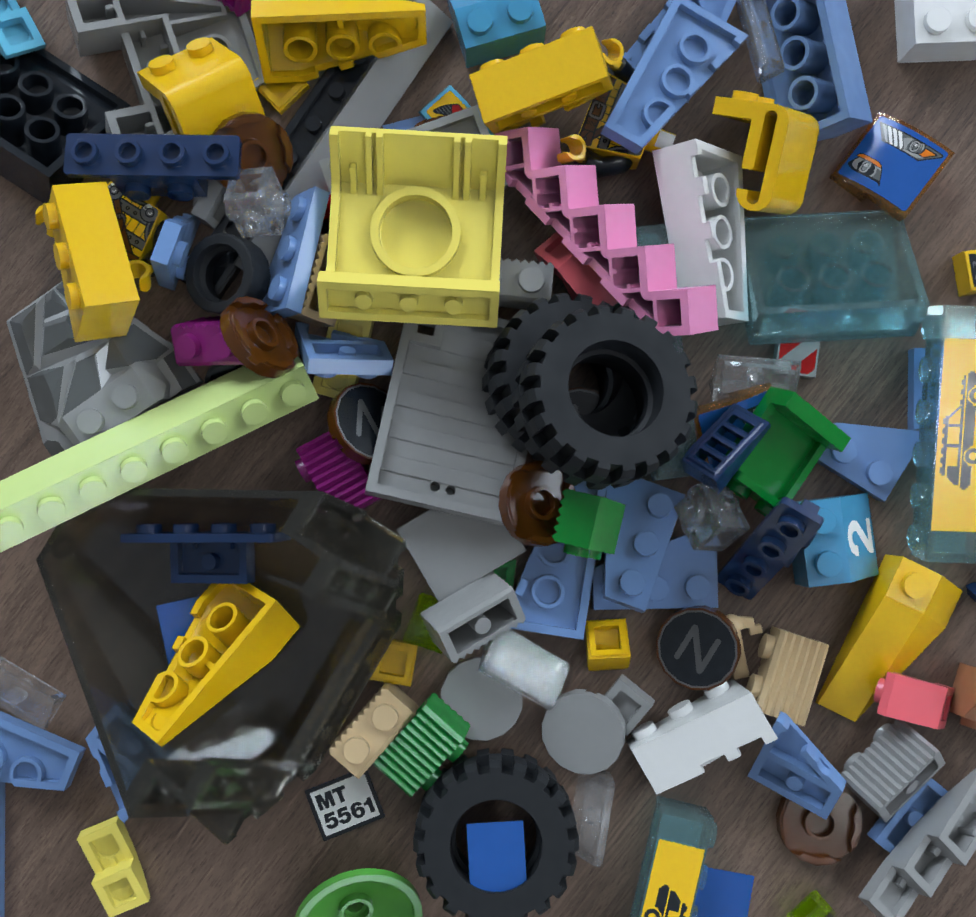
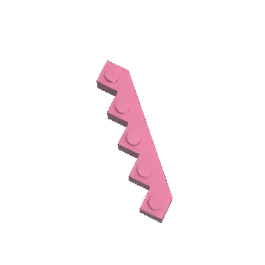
M523 127L495 133V135L508 136L505 172L508 186L515 187L526 198L525 204L545 225H551L564 238L562 243L583 265H589L602 278L600 283L622 306H628L630 309H633L640 319L647 315L657 321L658 324L655 328L662 334L669 331L673 336H685L719 330L716 285L677 288L674 243L637 247L634 204L599 205L596 165H562L557 161V154L561 153L559 128Z

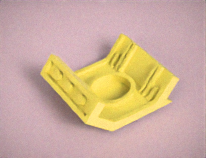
M331 126L329 131L331 204L326 271H319L317 277L319 318L497 328L508 136Z

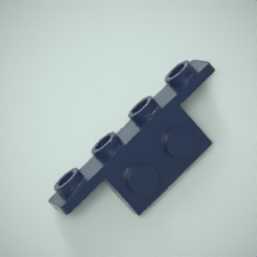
M69 133L66 136L63 172L69 178H110L123 196L132 200L146 201L151 196H168L176 201H190L193 197H207L208 180H238L240 178L242 141L237 135Z
M782 497L718 572V582L724 585L731 593L752 600L783 566L788 568L801 548L806 549L811 544L824 522V518L818 515L820 507L805 498L799 504L788 497Z
M161 523L136 524V532L120 534V543H170L171 583L255 582L254 543L292 540L291 531H277L276 523L250 524V531H238L237 523L211 524V531H199V523L173 524V531H162Z

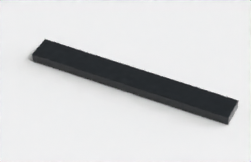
M371 55L355 60L354 67L341 71L339 66L325 70L284 129L293 146V166L290 174L287 173L282 187L277 192L263 199H245L238 196L211 235L224 233L247 240L252 237L375 56ZM229 251L222 256L214 268V291L220 300L241 271V269L233 264L239 255L234 251Z

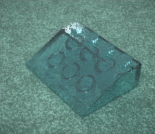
M900 209L744 217L749 321L745 322L749 345L915 336L930 304Z

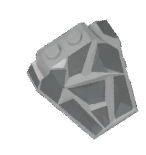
M63 281L6 321L40 430L42 442L51 456L139 416L161 403L164 404L203 383V380L193 366H179L176 363L174 348L171 342L163 339L149 329L146 324L134 317L127 336L75 342L65 299Z

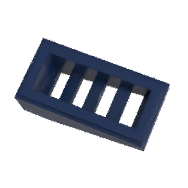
M733 403L690 447L680 460L684 472L720 494L770 429L771 424ZM738 418L754 428L747 433L733 425V423ZM728 431L740 438L741 441L739 444H736L724 437L725 433ZM719 444L731 452L726 456L714 448ZM709 456L718 461L719 465L714 467L707 463L705 459Z

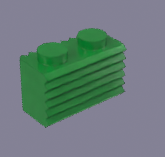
M570 489L564 490L562 493L565 498L560 500L563 507L558 509L561 515L556 518L559 524L554 527L557 533L552 535L554 541L564 543V553L584 558L600 560L602 552L614 554L626 505L601 496Z
M432 693L417 709L416 715L374 761L373 765L409 797H412L420 787L426 792L441 775L440 765L446 759L453 763L468 746L469 743L465 740L470 724L464 721L463 717L458 715L455 710H452L450 705L445 704L444 700L440 699L437 694Z

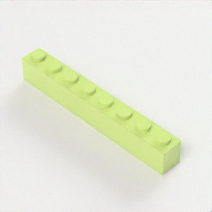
M296 357L294 359L296 364L286 374L273 379L260 376L242 366L1 480L0 553L318 400L319 397L300 358Z

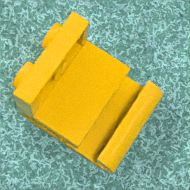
M212 37L192 40L186 45L185 50L172 56L162 55L156 57L148 63L149 67L137 72L143 88L160 100L174 135H212L224 119L239 112H256L265 116L251 74L242 58Z
M733 90L732 98L716 96L712 114L750 123L741 168L765 173L761 191L736 188V197L739 204L750 211L783 215L795 213L803 203L819 135V124L816 118L812 115L774 104L775 99L760 97L759 94Z

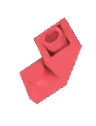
M558 232L554 233L534 250L539 262L543 261L545 265L551 262L554 265V274L563 281L572 301L578 294L591 296L593 298L592 304L600 305L602 301L611 306L618 303L600 283L602 278L589 265H583L562 243L564 238Z
M887 672L886 679H879L874 693V702L879 703L877 714L937 730L945 729L955 688L940 683H930L897 672Z

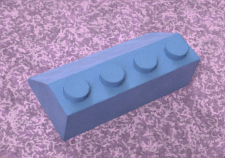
M743 0L764 97L775 99L774 104H779L815 117L819 124L817 141L838 137L873 122L846 0Z

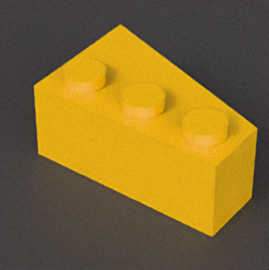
M593 26L570 28L560 35V39L545 45L543 43L530 44L521 49L517 56L507 60H490L482 64L479 71L469 74L483 122L494 135L495 133L517 129L529 122L532 127H539L546 123L544 114L562 107L568 112L614 89Z
M107 182L52 185L49 203H43V217L47 230H53L55 240L53 245L54 258L58 270H61L74 341L83 342L127 336L140 298Z

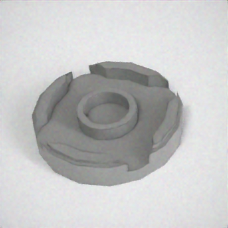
M475 656L460 661L448 672L441 688V699L444 700L445 704L450 705L451 709L455 710L458 715L462 716L464 721L469 722L470 728L466 738L489 741L504 735L515 725L522 711L523 691L517 675L505 662L492 656Z
M575 689L561 694L547 709L542 722V740L549 755L561 767L574 773L592 775L607 770L618 759L625 743L626 723L619 708L607 696L598 692L596 694L585 692V689Z

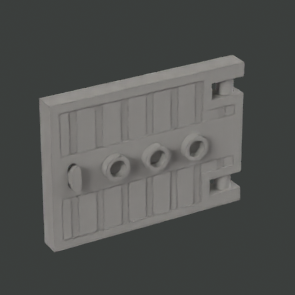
M498 318L497 328L403 323L364 492L365 495L504 526L498 507L500 488L506 476L513 469L525 464L528 450L526 448L522 453L511 446L515 438L509 432L501 436L495 428L500 419L496 413L488 415L485 401L490 395L482 391V378L487 372L484 367L487 355L493 348V343L509 323V320ZM418 325L434 328L433 336L418 333Z

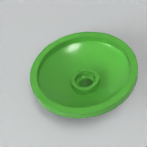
M361 868L342 872L318 885L303 900L295 917H422L423 913L417 890L403 876L384 869Z

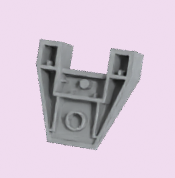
M65 0L67 19L80 57L121 50L140 104L138 106L105 112L106 134L174 135L160 100L143 88L137 72L149 67L148 63L156 57L162 55L172 56L185 50L186 45L197 38L212 37L239 55L251 74L256 91H258L257 89L261 85H266L264 83L256 41L246 13L237 17L235 12H231L229 7L224 6L222 1Z

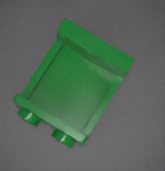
M770 386L753 414L768 421L771 427L725 486L729 491L742 499L747 500L750 497L756 501L754 509L765 517L782 497L794 498L826 448L842 452L851 439L796 392ZM746 423L742 430L749 433L754 427ZM736 437L734 443L739 444L741 439Z

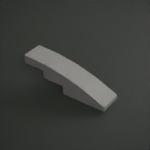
M976 768L942 796L907 832L859 894L858 898L876 917H905L918 894L932 897L952 863L963 866L967 865L976 850Z

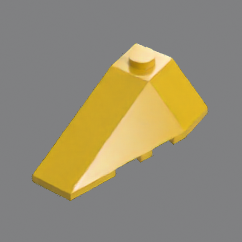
M251 0V21L265 84L307 82L319 78V72L339 66L342 71L354 67V61L371 55L381 59L427 44L425 4L406 0Z
M885 554L878 569L879 575L874 577L815 702L854 722L874 703V693L879 679H886L887 672L902 674L946 628L963 592L944 576L903 556Z
M211 583L196 600L190 612L194 617L185 636H177L172 646V649L176 652L166 671L157 674L132 723L163 747L270 663L300 628V625L277 600L250 583Z

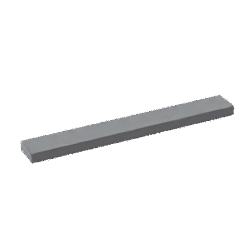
M414 0V2L425 4L427 44L381 59L374 58L249 239L261 248L268 260L269 267L287 222V211L292 199L297 194L314 186L330 192L319 161L330 157L329 131L331 126L381 128L453 23L431 0ZM238 255L233 264L244 272L242 259Z

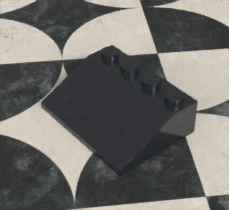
M45 49L5 59L0 53V175L42 203H49L52 185L81 183L84 179L69 178L63 172L67 134H106L105 112L128 108L131 105Z

